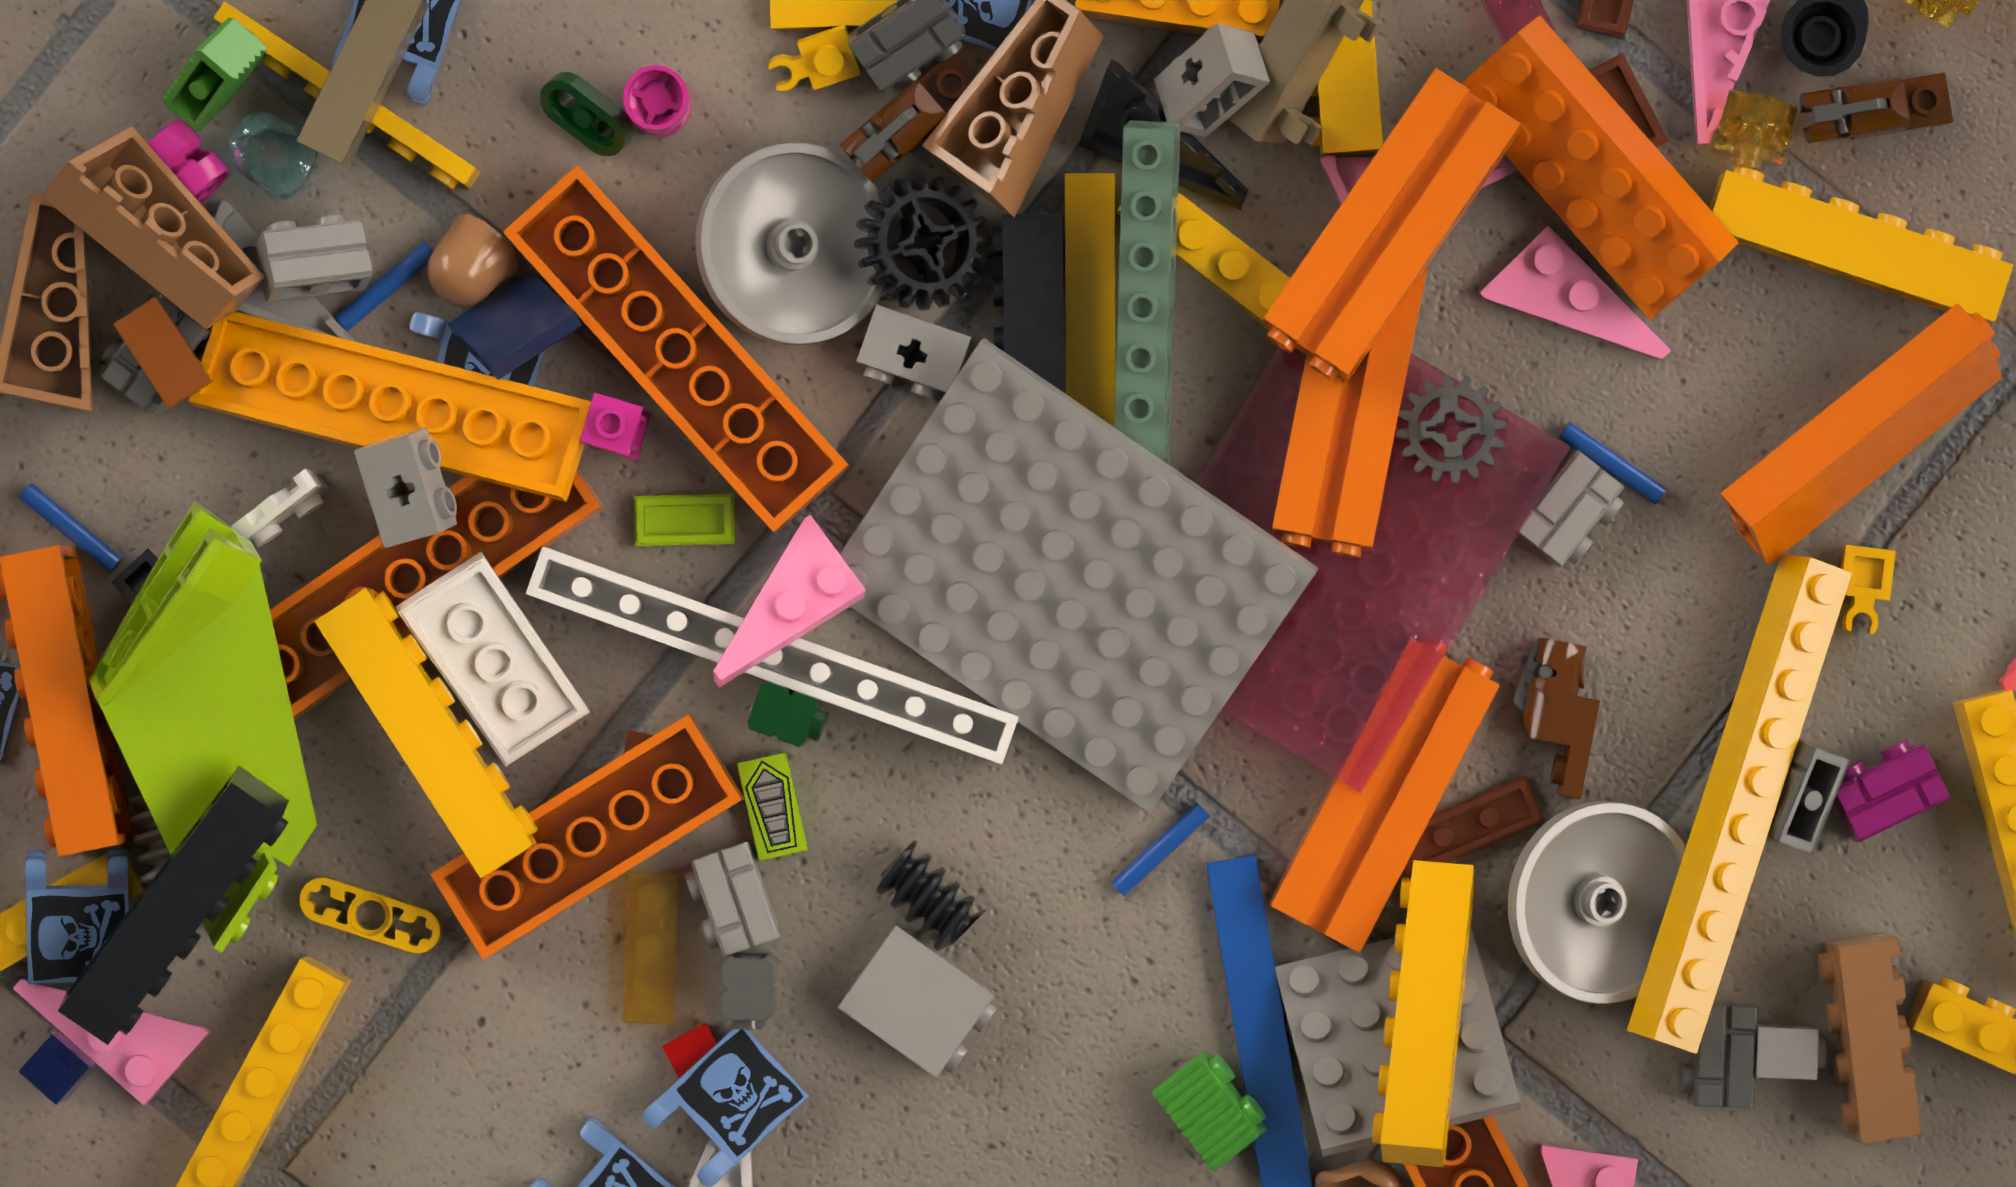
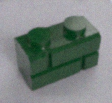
M766 681L763 685H760L747 723L750 730L769 737L777 734L778 740L801 747L808 743L809 740L816 742L820 740L829 713L820 710L822 706L820 699L798 691L792 694V689Z

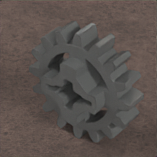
M1446 374L1443 377L1442 387L1437 389L1429 380L1424 381L1426 395L1421 398L1419 395L1410 392L1408 399L1414 406L1413 410H1399L1398 417L1405 423H1408V428L1396 431L1397 439L1410 441V445L1401 452L1404 459L1417 456L1419 460L1414 468L1415 473L1420 475L1428 468L1432 469V481L1435 484L1440 483L1444 474L1451 475L1454 486H1460L1461 474L1468 472L1475 481L1480 479L1477 466L1483 463L1493 468L1496 463L1489 454L1491 449L1504 450L1505 442L1495 437V433L1507 429L1506 421L1494 420L1493 418L1502 409L1500 402L1496 401L1487 404L1485 400L1489 394V388L1484 385L1476 392L1471 391V378L1468 376L1464 377L1460 386H1453L1450 375ZM1458 398L1475 405L1483 417L1466 414L1459 408ZM1436 401H1440V409L1432 419L1419 423L1425 410ZM1451 418L1456 419L1458 427H1466V431L1458 432L1457 441L1448 442L1445 434L1437 433L1438 430L1446 428V420ZM1485 438L1480 449L1472 457L1464 460L1463 452L1473 440ZM1420 444L1436 445L1444 452L1445 463L1429 456Z

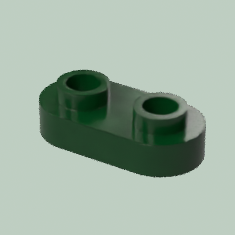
M561 72L556 74L541 89L540 103L545 114L594 153L601 156H614L631 141L633 125L627 113L580 76L571 72Z

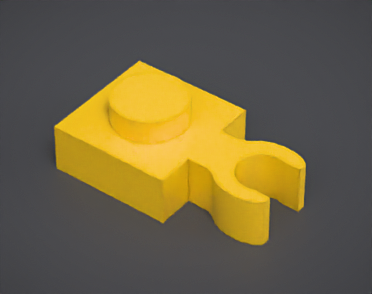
M845 24L798 39L797 45L801 53L800 55H777L770 59L768 64L769 70L783 65L791 71L792 75L790 78L776 82L775 87L777 91L790 90L796 86L800 79L809 77L813 90H817L861 75L858 59L848 45V31Z
M1843 545L1840 569L1852 573L1845 596H1851L1852 598L1851 606L1844 613L1842 620L1844 631H1852L1853 617L1858 613H1862L1867 616L1869 622L1867 634H1874L1876 632L1879 622L1878 615L1874 609L1875 600L1890 601L1896 551Z

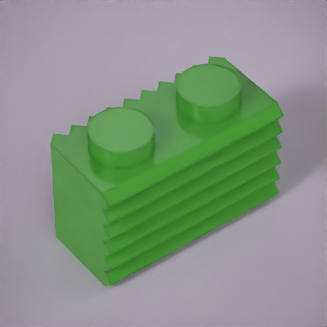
M227 18L195 50L196 52L188 60L184 69L180 71L177 79L162 98L164 105L194 131H202L230 103L266 52L265 44L235 18Z
M1204 1051L1155 1088L1152 1094L1158 1099L1159 1104L1164 1107L1166 1113L1177 1124L1190 1144L1195 1147L1203 1161L1208 1164L1209 1169L1214 1172L1268 1131V1129L1262 1123L1266 1119V1115L1258 1102L1248 1094L1242 1097L1231 1083L1235 1075L1226 1061L1217 1054L1211 1057L1207 1051Z

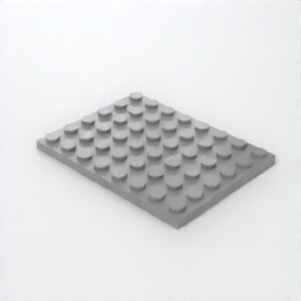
M985 338L979 342L840 553V556L866 589L864 598L850 607L996 708L1019 716L1018 723L1149 813L1319 569Z

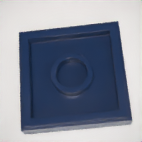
M531 270L448 323L453 336L497 380L503 378L582 326L576 312Z

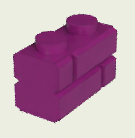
M1906 739L1880 751L1883 760L1868 768H1865L1862 761L1848 766L1834 800V805L1841 815L1850 838L1854 842L1860 843L1950 799V795L1924 744L1910 746Z

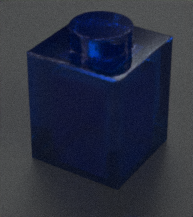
M57 1031L46 1039L18 1072L57 1105L68 1100L98 1064L61 1031Z

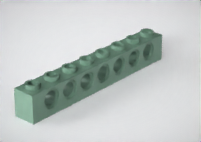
M1130 120L1123 127L1114 428L1169 465L1181 122Z

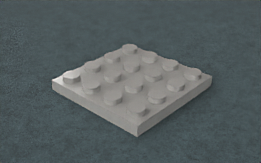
M1472 927L1470 930L1449 1126L1521 1109L1518 1091ZM1395 938L1366 944L1360 953L1350 948L1275 966L1283 1006L1323 1157L1377 1144L1372 1142L1375 1112L1384 1113L1386 1096L1378 1095L1379 1070L1381 1064L1390 1065L1391 1048H1384L1383 1044L1386 1017L1395 1018L1397 1001H1389L1390 976L1392 970H1401L1402 954H1395Z

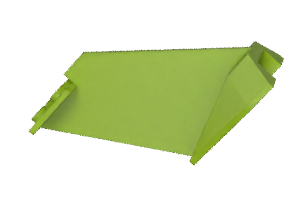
M194 501L167 542L90 676L89 682L96 701L105 715L170 855L238 766L289 800L283 814V818L288 821V824L282 834L271 847L263 842L253 855L259 859V862L250 876L242 885L234 880L224 894L229 896L230 899L217 919L212 923L205 918L202 922L213 948L222 953L230 941L234 944L237 943L245 933L250 923V917L247 914L256 900L264 901L273 890L278 879V875L275 874L277 865L273 858L290 867L316 828L317 822L260 568L262 560L250 540L204 506Z

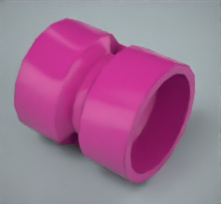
M659 65L643 67L632 74L624 86L623 103L625 111L636 127L649 136L663 138L674 135L685 127L691 117L693 103L690 91L678 73L668 67Z
M178 119L161 130L147 144L199 203L202 204L226 181L231 170L213 150L203 151L200 148L202 138L183 120Z

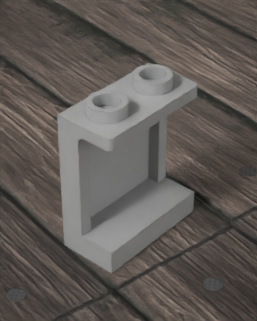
M897 923L841 1001L838 1009L937 1078L942 1069H945L950 1074L953 1072L968 1050L961 1044L972 1027L981 1032L995 1013L997 1007L990 1003L995 996V992L988 987L982 986L913 937L911 932Z

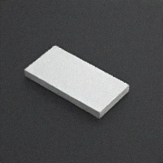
M482 552L474 555L396 606L397 612L505 766H508L590 713L579 693Z

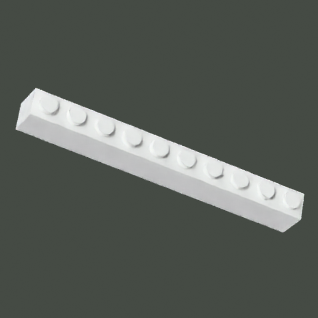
M543 546L525 593L717 663L744 620L741 616ZM798 638L745 671V673L999 764L1003 763L1019 719L1017 715L802 638Z

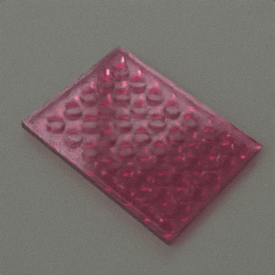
M1278 347L1196 484L1281 542L1282 535L1273 534L1272 526L1306 354L1297 348L1292 353H1288ZM1411 353L1400 410H1413L1414 406L1408 399L1410 392L1419 395L1421 398L1426 395L1424 381L1429 380L1436 389L1442 387L1443 377L1446 373ZM1450 376L1453 386H1460L1461 382ZM1458 398L1459 408L1466 414L1483 417L1475 405ZM1486 398L1485 400L1487 404L1494 402L1489 398ZM1436 401L1425 410L1419 423L1432 419L1440 409V401ZM1504 407L1493 416L1494 420H1504L1507 423L1506 430L1495 433V437L1505 442L1504 450L1491 449L1489 453L1495 460L1496 465L1493 468L1483 463L1477 466L1480 479L1476 481L1468 472L1462 473L1460 486H1454L1449 474H1444L1439 484L1433 483V470L1430 468L1420 475L1415 473L1414 468L1419 460L1418 457L1404 459L1401 453L1410 445V441L1398 440L1395 434L1372 553L1362 551L1360 558L1344 557L1331 553L1332 545L1312 541L1310 549L1288 546L1319 569L1222 708L1223 711L1362 794L1570 450L1569 445ZM1398 418L1396 431L1408 428V423ZM1451 418L1446 420V428L1438 430L1437 433L1445 434L1448 442L1457 441L1458 432L1466 431V427H1458L1456 419ZM1485 438L1473 440L1463 452L1464 460L1472 457L1480 449ZM1420 444L1429 456L1445 463L1444 452L1436 445Z

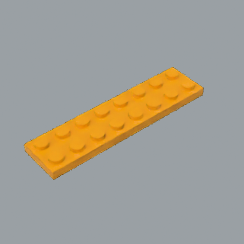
M236 311L213 325L201 360V364L213 382L188 399V402L194 407L358 449L376 441L427 427L430 438L436 441L440 449L442 459L440 470L567 502L585 443L580 442V438L591 405V401L505 379L497 380L493 376Z

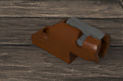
M955 53L947 60L936 64L919 80L915 79L894 99L868 119L865 124L840 144V147L851 161L856 157L864 165L861 168L862 173L870 182L874 183L909 153L912 155L923 145L977 75Z
M1945 73L1855 84L1807 92L1800 95V114L1812 112L1814 124L1803 128L1808 144L1847 138L1855 140L1946 125L1954 122Z
M1538 638V641L1532 645L1512 698V703L1523 713L1522 723L1527 738L1565 745L1564 755L1555 754L1550 783L1558 785L1556 795L1581 799L1600 700L1578 696L1579 688L1584 689V660L1587 647L1552 639Z

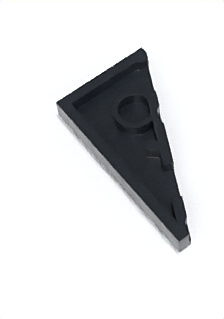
M1111 59L1078 146L1122 163L1123 127L1130 120L1167 122L1162 104L1119 62ZM1180 131L1179 186L1241 210L1249 190L1192 134Z

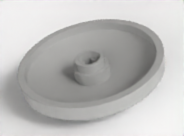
M777 144L750 153L736 161L725 170L711 187L704 200L697 222L696 255L698 267L705 287L715 304L739 328L762 340L777 344H813L834 338L853 328L874 308L886 285L884 281L874 286H870L867 283V279L875 273L873 266L859 268L858 261L869 256L868 249H858L854 246L855 240L868 237V233L861 231L856 227V224L862 218L873 219L866 212L864 205L870 200L880 202L877 193L878 189L853 162L832 150L812 144ZM891 222L887 232V246L894 244Z
M1613 801L1588 802L1568 808L1555 815L1536 831L1522 850L1511 877L1508 893V919L1518 953L1527 967L1541 982L1560 994L1590 1003H1618L1638 996L1686 848L1678 834L1665 821L1653 813L1633 805Z

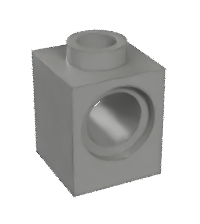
M1757 1024L1756 1078L1817 1080V1069L1825 1068L1827 1055L1825 1038H1819V1029L1812 1026Z

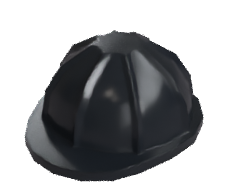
M1797 0L1786 12L1781 26V45L1788 60L1800 71L1815 77L1834 76L1849 69L1860 57L1866 42L1869 24L1868 7L1864 0Z

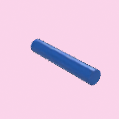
M425 241L422 242L334 317L348 332L428 264V260L433 252L432 248Z
M1569 422L1560 434V440L1583 453L1595 464L1656 505L1667 490L1663 485L1573 423Z
M33 483L20 495L19 499L109 573H112L123 560L119 554Z
M1196 802L1111 883L1125 897L1198 829L1210 815Z

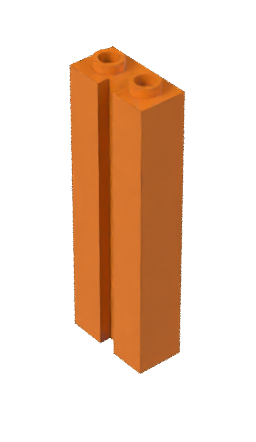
M1437 68L1432 72L1263 317V326L1270 330L1266 337L1272 343L1288 353H1292L1297 348L1312 358L1308 365L1314 371L1332 382L1338 376L1348 383L1519 134L1521 123L1489 102L1484 103L1469 93L1470 90Z
M1428 266L1348 383L1338 376L1334 382L1324 378L1308 365L1312 358L1306 355L1272 526L1273 534L1282 535L1281 542L1283 544L1305 549L1311 548L1312 541L1332 545L1331 553L1350 558H1360L1362 551L1372 553Z
M1958 303L1955 304L1720 493L1727 510L1732 514L1731 520L1737 533L1767 566L1772 564L2002 379L1997 361L2001 354L1991 340L1995 333L1988 322L1979 313L1975 312L1970 316Z
M1422 634L1419 642L1412 638H1407L1268 903L1271 907L1359 953L1365 945L1500 687V684L1490 680L1494 672L1493 670L1468 657L1463 666L1445 656L1449 647Z

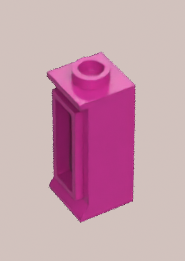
M594 392L580 442L595 449L638 461L652 413L644 411L642 406Z

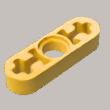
M319 877L313 879L303 887L300 893L299 903L301 910L310 920L416 954L427 952L440 942L443 934L441 919L434 911L335 878ZM324 886H328L331 888L330 897L342 902L347 901V892L355 894L356 897L351 902L347 911L348 922L339 920L344 910L335 907L326 908L323 914L317 912V903L310 900L312 892H321ZM373 900L383 906L385 920L378 929L370 930L359 923L357 912L363 902ZM395 907L404 910L399 920L415 923L419 916L426 918L425 927L432 930L431 938H422L419 944L411 942L413 934L400 928L395 929V938L387 936L386 933L390 930L395 920Z

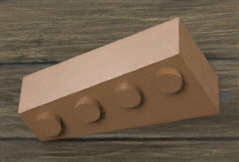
M1035 0L923 143L922 147L948 172L1015 218L1103 35L1078 8L1066 0Z
M132 126L68 161L41 195L53 207L205 329L237 311L265 278Z
M32 192L0 343V393L94 412L87 233L42 198V194Z
M1881 932L1822 941L1824 953L1817 955V965L1822 984L1829 983L1832 1003L1825 1004V1016L1830 1034L1837 1033L1840 1053L1833 1054V1067L1837 1083H1845L1848 1102L1841 1103L1840 1105L1845 1133H1853V1139L1861 1144L1922 1135L1915 1073L1911 1065L1904 1066L1903 1056L1910 1055L1911 1053L1910 1029L1904 1015H1898L1897 1005H1902L1903 999H1906L1904 978L1899 976L1896 965H1892L1891 956L1901 955L1899 937Z

